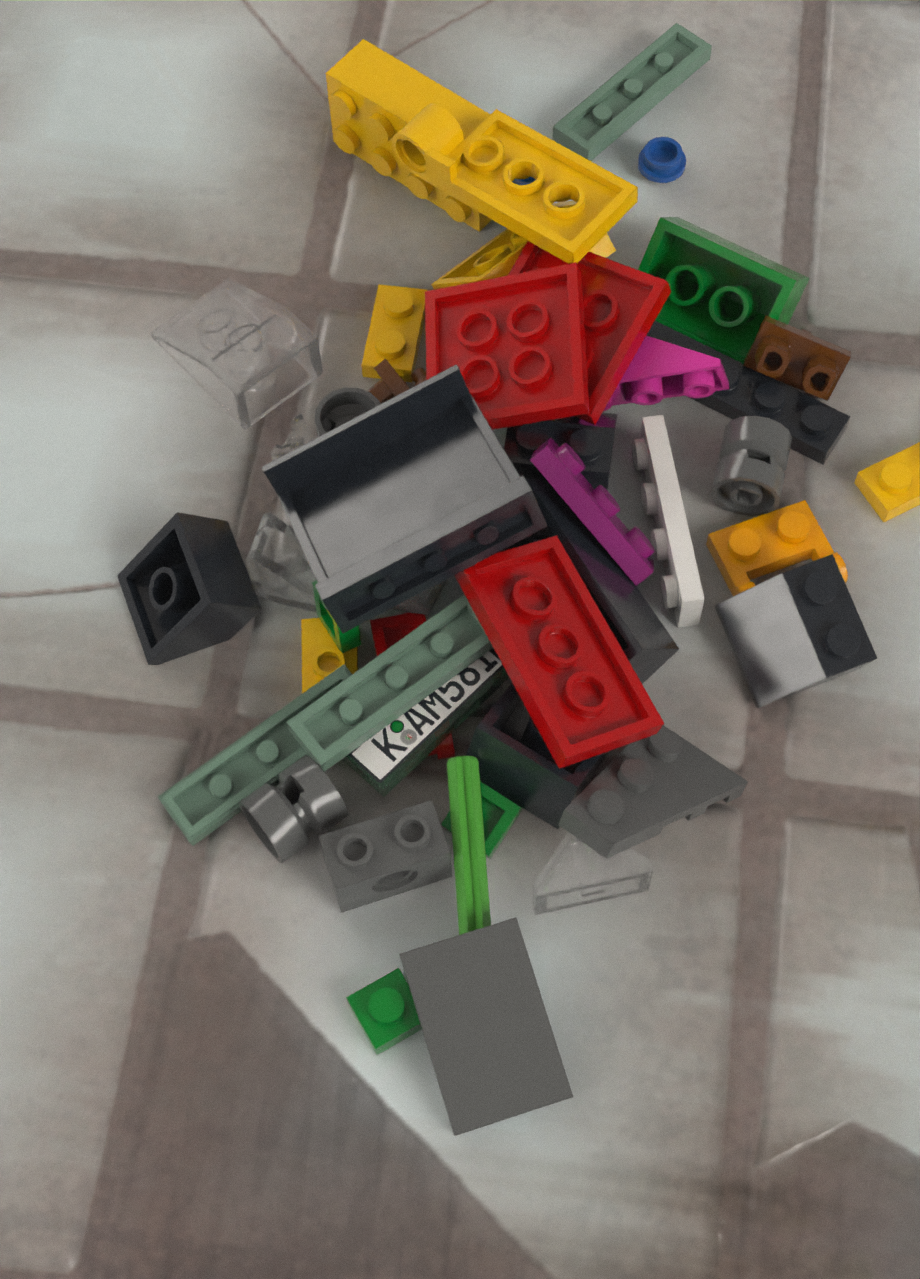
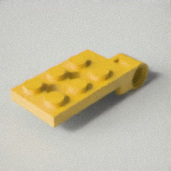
M431 103L392 138L393 151L408 171L568 264L578 263L638 202L637 186L497 109L464 139L463 131L455 117L444 107ZM529 177L536 179L527 185H518L512 182L514 179H527ZM570 199L577 202L569 208H558L552 205L555 201L565 202Z

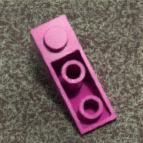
M646 335L604 411L614 405L628 403L654 405L661 402L664 398L685 395L690 398H704L712 395L715 391L728 390L729 381L719 358Z

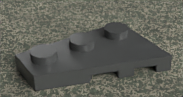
M663 725L657 734L628 744L568 805L558 825L608 859L659 835L663 827L683 817L689 821L704 814L707 806L722 799L728 803L740 797L748 781Z

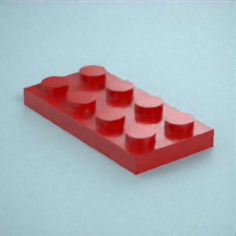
M558 536L496 553L455 575L457 582L559 769L653 736L659 732L664 725L663 719Z

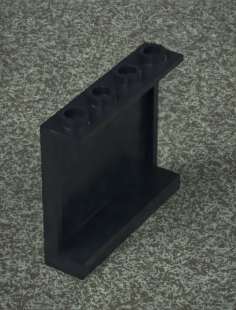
M457 365L262 466L264 474L278 495L316 578L317 584L315 586L342 633L359 626L547 527L530 486L524 476H519L470 394Z

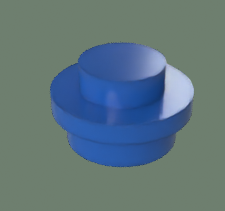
M656 137L650 140L641 150L638 158L640 173L648 180L657 183L675 181L681 177L686 167V156L682 151L681 145L669 137Z

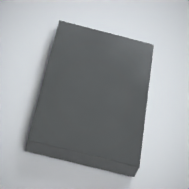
M517 917L399 954L454 1136L573 1097Z

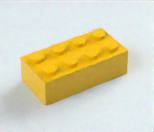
M365 39L361 40L325 73L333 142L348 154L353 153L372 165L379 174L390 176L408 187L416 197L427 199L445 210L455 221L464 222L480 232L492 219L408 171L393 151L392 138L431 103L444 107L455 117L463 131L464 139L490 114Z

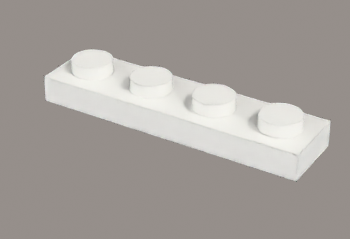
M664 416L642 417L640 439L632 440V456L636 471L644 470L646 483L641 486L645 515H654L656 529L651 530V544L655 549L653 556L655 561H663L666 576L661 577L663 603L666 609L674 608L677 627L699 625L704 604V594Z

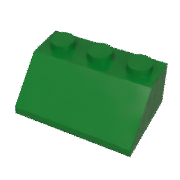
M660 217L638 268L639 271L668 281L671 293L655 321L741 363L744 362V358L752 346L765 316L787 325L789 324L810 279L679 217Z

